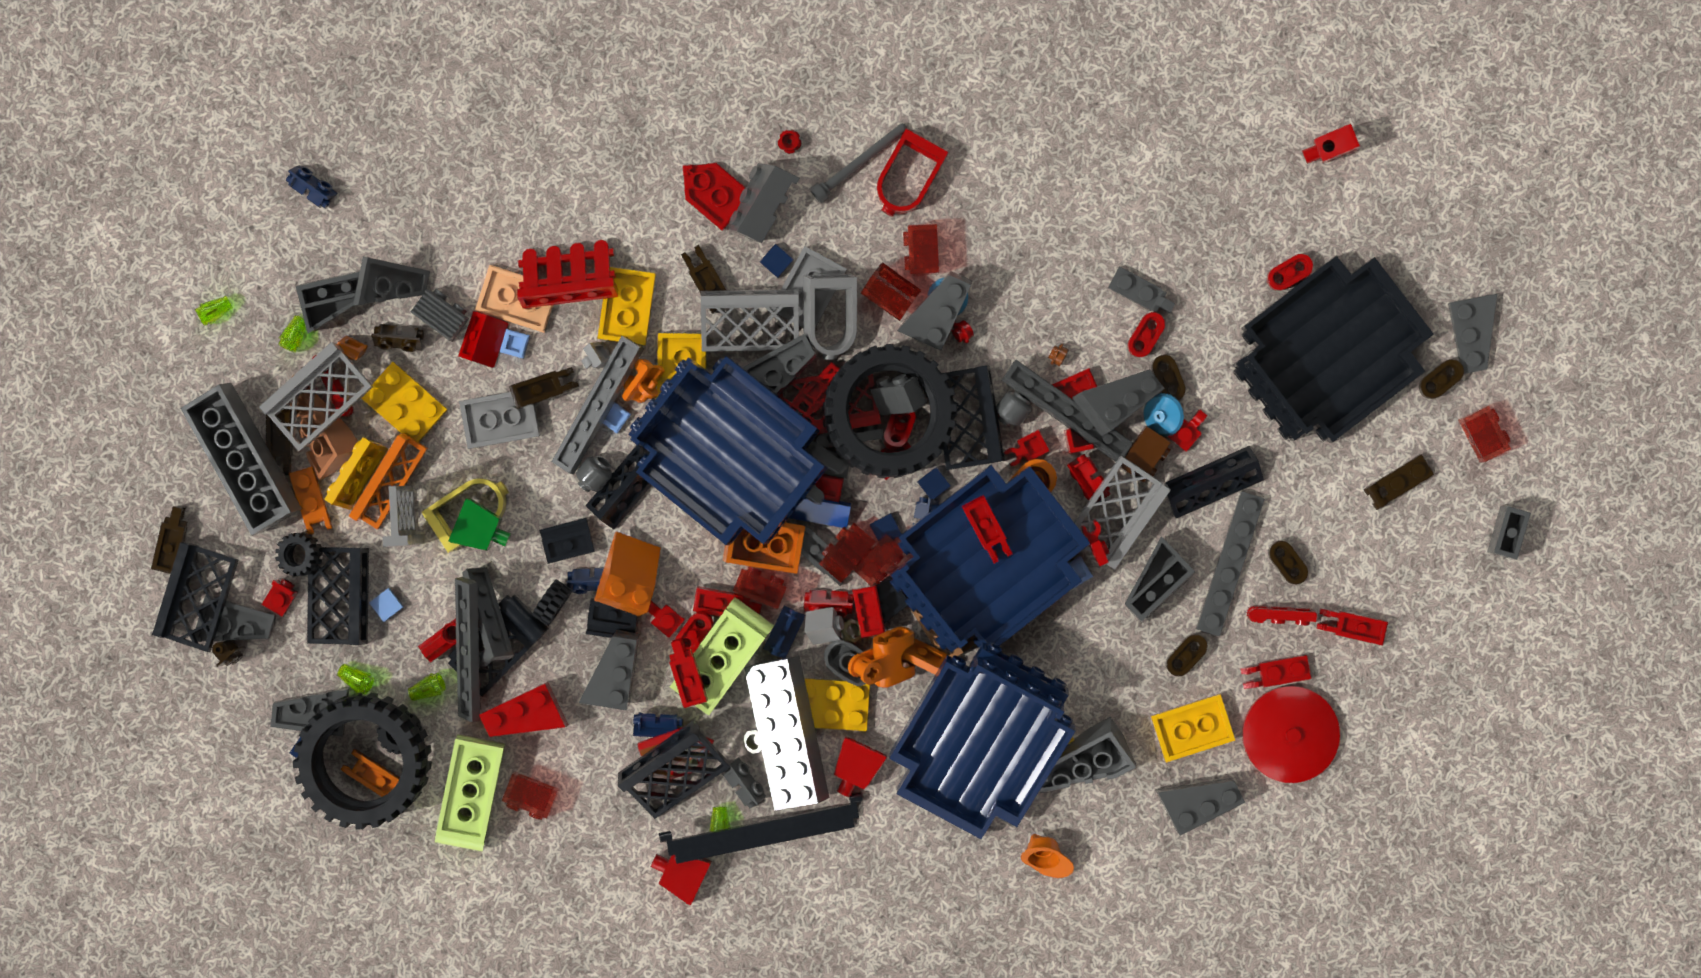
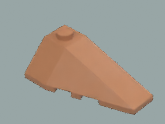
M301 393L297 399V407H309L310 393ZM315 393L314 408H326V403ZM297 410L296 417H300V424L308 425L309 410ZM314 411L313 425H322L325 422L326 411ZM340 418L309 444L311 451L306 452L308 461L319 480L339 470L353 454V447L358 442L351 429ZM301 427V430H299L301 438H307V427Z

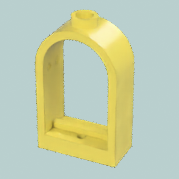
M488 479L470 480L421 512L448 553L453 552L462 545L448 542L452 530L438 509L472 486L485 484L491 487L497 494L498 509L495 514L502 517L506 509L505 495L509 493L502 481L495 483Z

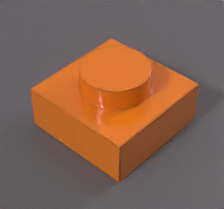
M347 335L337 343L350 360L356 361L365 354L368 347Z

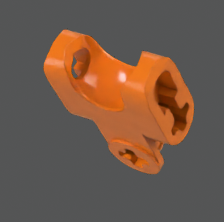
M900 626L875 636L872 649L858 653L851 658L848 664L849 673L854 677H861L865 684H875L883 688L894 686L914 677L916 674L915 665L901 658L903 652L915 642L914 631Z

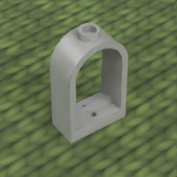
M854 275L803 276V331L811 346L823 353V359H837V355L847 351L855 341L857 334V277ZM845 289L844 335L839 342L832 346H820L815 337V291Z

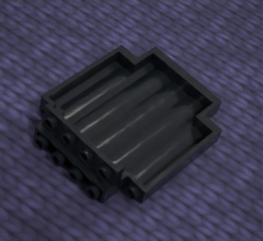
M1335 256L1241 327L1243 339L1248 345L1254 344L1255 348L1233 364L1235 367L1233 373L1240 382L1245 380L1250 387L1248 393L1256 402L1258 400L1262 402L1265 407L1262 409L1264 414L1270 421L1274 419L1280 427L1277 430L1285 440L1289 438L1291 441H1295L1300 436L1314 429L1313 426L1316 425L1317 429L1315 432L1323 442L1327 440L1329 443H1332L1426 372L1411 352L1433 336L1434 333L1375 257L1351 274L1338 256Z

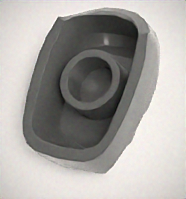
M845 640L830 642L824 651L826 666L835 675L853 685H865L861 677H854L848 671V664L851 658L863 651Z

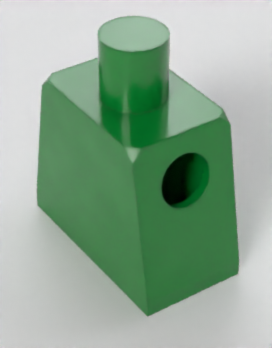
M466 498L448 542L488 551L493 542L506 547L511 533L499 529L502 522L500 516L473 499Z

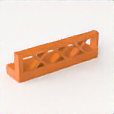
M405 433L397 435L349 514V517L355 521L363 520L378 530L390 512L389 499L382 501L380 490L382 486H396L395 483H400L399 486H406L428 448ZM408 444L420 450L415 459H406L404 450ZM413 462V463L411 464L410 468H408V464H407V463ZM403 464L405 476L403 479L394 481L393 468ZM388 476H389L390 482H386V483H385V481L387 480V478H388ZM379 505L381 515L377 522L365 515L370 506Z

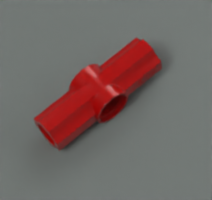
M456 618L450 623L445 624L442 629L418 646L421 653L430 663L456 645V639H452L448 634L451 626L456 627Z

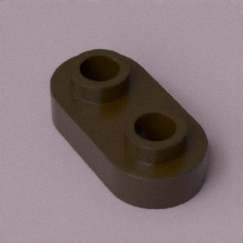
M1169 355L1156 357L1152 362L1151 369L1155 377L1165 388L1161 393L1169 394L1180 400L1185 395L1186 387L1175 360ZM1161 363L1168 365L1166 372H1162L1159 369ZM1170 385L1176 386L1177 392L1175 394L1169 393L1168 388Z
M1450 359L1438 365L1421 379L1419 383L1421 395L1427 399H1435L1443 395L1462 379L1464 375L1462 364L1457 360ZM1448 367H1451L1454 370V374L1452 376H1448L1446 374V369ZM1430 382L1435 385V389L1432 392L1427 389V385Z
M1276 541L1270 545L1268 557L1283 578L1290 584L1297 585L1303 583L1307 579L1308 568L1293 547L1285 541ZM1282 548L1284 555L1279 558L1276 555V551ZM1292 568L1299 570V574L1296 577H1293L1290 573Z
M1198 634L1188 635L1167 657L1166 668L1168 672L1174 676H1184L1207 652L1208 645L1206 640ZM1195 641L1199 647L1197 650L1192 651L1190 644ZM1177 659L1182 661L1180 668H1175L1173 665Z

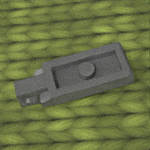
M1120 266L1108 286V289L1149 311L1157 312L1161 308L1170 313L1175 306V303L1164 298L1167 293L1161 288Z

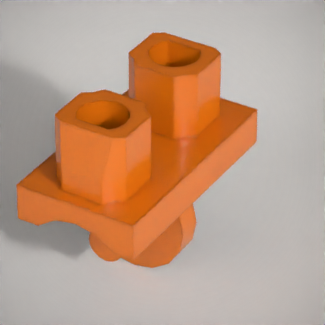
M638 359L635 364L638 374L636 376L629 375L623 386L625 392L622 397L625 401L634 400L642 403L648 398L656 399L659 392L656 386L665 370L662 366L653 365L649 360Z

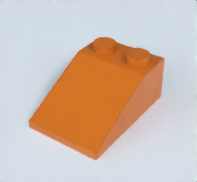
M785 522L768 545L761 543L743 528L730 546L725 545L722 560L726 563L797 574L805 526Z
M616 531L594 600L637 616L646 614L655 588L661 547Z

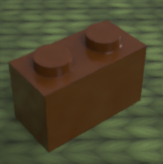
M1145 426L1125 458L1154 476L1157 471L1154 467L1159 459L1161 461L1165 460L1171 450L1168 448L1171 442ZM1122 464L1120 469L1132 476L1131 468ZM1134 471V472H1135V477H1136V476H1141L1139 473H1137L1136 471ZM1142 479V480H1138V481L1141 482V483H1144L1145 480H1148V479Z

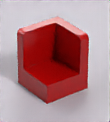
M1064 430L1069 454L1094 449L1093 444H1090L1072 430Z

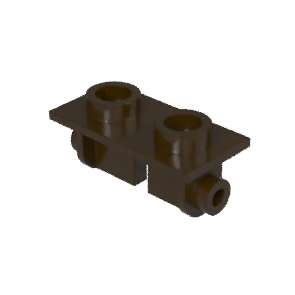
M380 324L374 327V334H371L374 346L383 350L398 348L406 352H414L415 350L422 351L423 349L421 340L424 337V330H419V327L402 326L401 334H397V325Z
M231 640L215 643L212 647V652L220 661L216 666L226 665L228 667L230 664H236L243 658L242 652L246 647L239 648Z

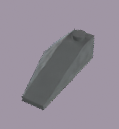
M1111 717L1088 728L1066 746L1041 787V793L1068 788L1071 784L1085 782V784L1093 783V780L1106 777L1107 780L1114 779L1136 768L1135 760L1126 739Z

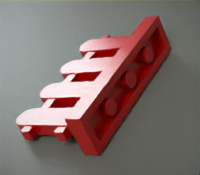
M598 240L594 244V251L587 252L581 243H574L570 247V254H562L557 246H550L546 251V257H538L534 249L525 250L522 260H518L519 268H523V282H519V289H517V298L522 308L618 297V288L614 281L616 274L614 270L611 271L610 257L614 256V249H609L608 243L605 240ZM594 259L595 273L587 274L586 260ZM571 262V276H563L562 263ZM547 265V279H539V266Z

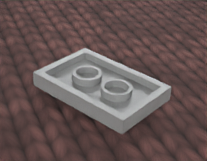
M805 246L781 290L798 289L799 326L802 328L803 276L845 274L847 271L843 266ZM836 290L815 291V328ZM771 307V309H772L773 311H775V310L778 308V307ZM783 307L777 314L790 320L793 317V307Z
M511 392L459 401L468 449L540 436L535 404L517 409Z

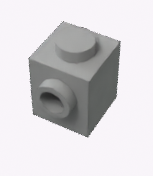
M834 607L806 612L805 633L813 645L841 640V630L844 629V622L842 616L837 614Z

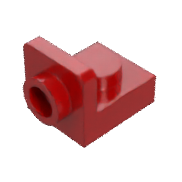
M282 578L281 581L273 580L271 583L273 586L261 605L284 617L298 591L293 589L295 585L292 582Z

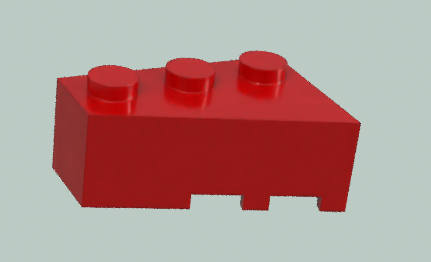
M549 682L479 715L489 737L565 728L569 725Z

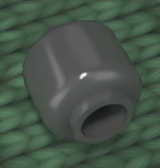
M1016 390L1015 392H1006L996 406V411L999 414L998 420L1008 427L1011 424L1015 426L1021 425L1032 411L1031 401Z
M601 456L586 458L576 472L577 479L579 480L578 485L587 492H590V490L595 492L601 491L612 477L611 464Z

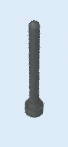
M904 123L899 124L825 183L821 182L820 184L816 183L809 188L820 204L829 198L828 195L831 194L830 190L900 137L905 129H907V126Z

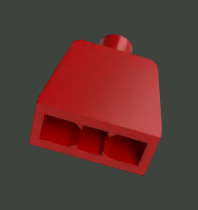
M1348 124L1315 138V145L1302 150L1307 164L1321 159L1323 164L1358 150L1360 145L1352 125ZM1332 143L1334 150L1326 152L1323 149V145Z
M845 736L834 772L836 777L842 779L837 792L850 798L855 786L865 790L886 760L887 755Z
M656 854L650 867L663 873L659 881L662 887L691 906L712 861L703 858L676 864L675 855L671 856L669 860Z

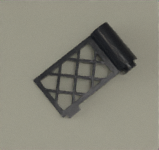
M509 595L505 596L499 602V607L509 639H518L525 647L520 652H513L515 657L510 662L509 659H506L503 669H493V661L489 664V669H479V673H489V683L484 689L480 687V695L482 697L549 630L543 622L532 616L533 612L516 595L512 597ZM455 648L448 655L451 659L448 664L457 672V651Z

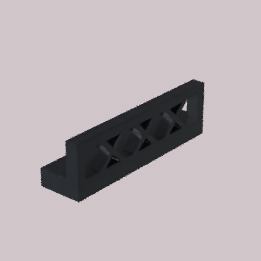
M636 445L612 473L611 479L604 488L596 492L585 505L599 520L613 530L651 487L650 483L636 473L639 468L637 466L638 462L644 455L650 454V452L644 453L645 448ZM636 462L634 470L628 472L630 465ZM621 480V484L617 488V490H613V485L617 481ZM602 499H605V504L598 511L595 507Z
M1247 446L1165 482L1170 488L1166 498L1169 501L1175 519L1264 481L1259 460L1250 446ZM1255 469L1256 475L1247 479L1243 478L1247 472ZM1233 481L1229 487L1222 488L1224 482ZM1206 490L1211 491L1208 496L1204 498L1199 497L1202 492ZM1189 500L1185 506L1177 509L1176 503Z

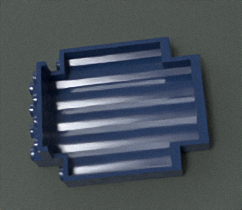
M727 356L724 359L720 358L713 366L712 370L714 372L712 374L689 357L687 360L683 359L675 368L676 374L671 380L667 379L660 388L662 392L656 399L652 398L645 407V410H647L641 418L638 417L630 426V429H632L628 434L631 436L630 440L650 452L649 455H644L638 462L637 466L639 468L636 473L725 545L730 546L743 528L761 543L768 545L828 468L805 450L817 436L820 429Z
M989 465L898 537L901 540L898 546L906 556L911 553L913 557L890 574L893 579L889 582L898 593L903 591L908 598L905 602L913 612L918 610L923 618L920 621L928 631L931 629L935 631L938 635L935 640L943 650L948 648L952 652L958 647L961 648L968 643L967 640L973 635L976 636L973 641L978 648H980L982 643L988 645L989 643H994L1000 646L1082 582L1067 561L1087 547L1090 542L1030 466H1027L1005 483L994 467ZM982 495L987 500L1013 553L1007 556L1000 542L992 546L998 555L999 561L996 563L992 561L987 549L984 550L962 508L963 505Z
M982 643L969 666L966 665V661L956 655L953 657L947 655L890 751L889 759L907 768L906 773L897 786L896 794L981 840L996 816L1018 827L1076 732L1073 719L1064 714V703L1069 696L1067 684L1059 678L1054 677V679L1046 677L1045 672L1036 666L1031 668L1024 665V661L1014 654L1008 656L1002 653V649L994 643H989V645Z

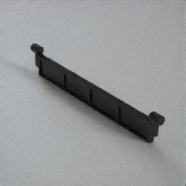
M861 792L851 794L849 804L672 839L671 831L659 833L660 843H667L669 856L675 855L676 864L845 830L855 827L853 819L859 818L857 803L863 801Z

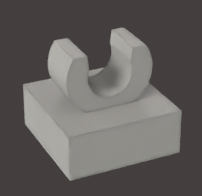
M603 342L589 343L583 348L587 356L581 362L586 369L590 366L592 368H604L611 354Z

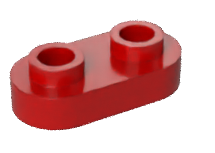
M1297 254L1274 267L1267 274L1268 286L1275 291H1282L1304 279L1313 270L1311 258L1305 254ZM1297 262H1301L1304 265L1302 271L1296 269ZM1277 274L1283 277L1282 283L1275 281Z
M1151 312L1142 317L1127 343L1128 351L1132 356L1141 358L1151 352L1165 328V321L1160 314ZM1150 320L1156 323V328L1153 330L1149 329L1147 325ZM1137 341H1141L1144 344L1142 350L1135 348Z
M914 412L891 414L883 437V443L887 449L901 451L906 447L915 423L916 416ZM899 420H905L906 423L899 422Z
M703 611L694 613L675 639L682 638L683 642L685 638L690 639L691 645H686L685 643L684 645L686 650L691 649L693 654L712 629V617ZM698 620H703L705 622V626H699Z

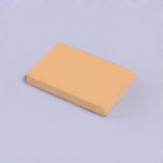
M489 265L475 311L545 333L554 305L523 309L517 298V289H519V282H523V275Z

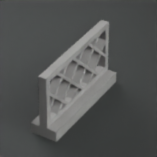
M798 289L701 291L702 351L775 350L785 345L777 337L786 328L796 339L799 337ZM770 307L778 308L775 311H773ZM783 307H793V317L787 323L777 315ZM716 308L723 315L713 324L706 318V309ZM734 308H741L747 314L739 323H736L728 315ZM758 308H766L771 313L763 323L753 315ZM725 317L735 326L727 335H724L716 327ZM749 317L759 325L751 335L741 327ZM773 317L784 325L775 335L765 327ZM793 321L794 330L789 326ZM706 323L711 326L707 331ZM714 329L723 339L717 345H707L706 336ZM737 329L747 337L742 344H734L729 339ZM761 329L772 337L766 344H759L753 339ZM725 341H727L730 345H722V344H723Z
M331 342L260 405L259 408L272 419L297 450L301 452L371 390L373 386L344 354V350L338 344ZM340 358L346 364L345 375L333 374L334 364ZM319 377H328L327 391L315 390L316 380ZM333 377L345 378L344 392L332 391ZM350 378L359 379L364 387L357 393H350ZM301 393H310L309 407H297V399ZM315 393L327 394L326 408H314ZM332 394L344 395V403L340 409H331ZM283 409H292L291 424L282 423L277 417ZM297 410H309L308 425L296 424ZM314 411H326L325 422L322 425H313ZM286 426H291V432L287 429ZM307 427V438L300 444L295 438V428Z
M1120 455L1074 523L1077 527L1089 525V531L1092 532L1094 520L1098 523L1105 521L1108 534L1099 535L1098 539H1109L1110 546L1108 550L1110 554L1106 555L1109 562L1107 565L1116 569L1168 495L1170 488ZM1122 464L1131 468V478L1118 480L1117 471ZM1134 471H1136L1137 473H1139L1141 476H1136V477H1135V472H1134ZM1148 479L1153 483L1149 491L1138 493L1137 480ZM1133 481L1135 494L1121 497L1119 484ZM1116 485L1118 497L1104 500V489L1107 486ZM1136 498L1137 508L1135 511L1124 513L1122 501ZM1119 501L1121 514L1107 516L1105 504ZM1102 505L1104 517L1091 520L1089 514L1091 508ZM1122 518L1124 526L1121 531L1111 533L1109 520ZM1089 545L1085 547L1086 550L1092 553Z
M389 486L391 536L383 537V547L425 544L424 534H416L413 486Z

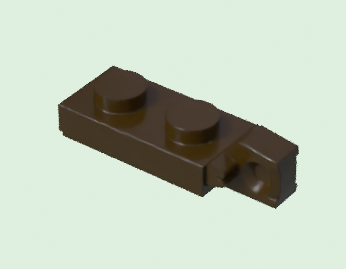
M173 506L170 517L166 516L164 522H161L151 566L152 570L171 574L180 542H184L188 521L183 520L186 508Z

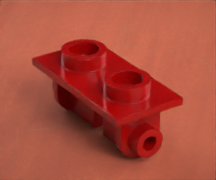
M1084 453L1067 464V467L1070 470L1071 476L1082 488L1085 498L1090 500L1104 479L1101 475L1095 479L1093 478L1092 474L1096 473L1098 469L1090 459V456L1087 457ZM1109 486L1103 491L1104 498L1111 495Z
M810 590L805 592L804 612L834 607L839 616L852 614L853 594H848V591H831V599H826L827 590Z

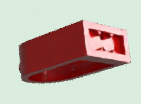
M905 129L877 182V195L883 205L881 211L894 217L895 213L904 214L915 210L923 201L947 158L948 151ZM906 145L937 164L918 198L910 205L896 206L888 202L884 197L882 184L902 147Z

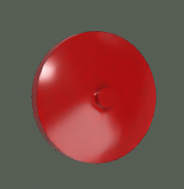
M1282 686L1267 691L1251 705L1243 722L1242 741L1249 760L1261 773L1279 782L1300 783L1318 776L1331 764L1339 747L1340 727L1334 710L1323 697L1303 687Z

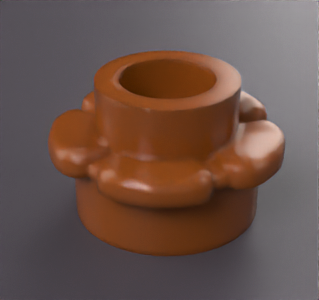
M1061 344L1059 347L1056 345L1053 347L1048 357L1052 360L1051 365L1055 364L1059 367L1062 365L1069 352V349L1063 347L1064 344Z

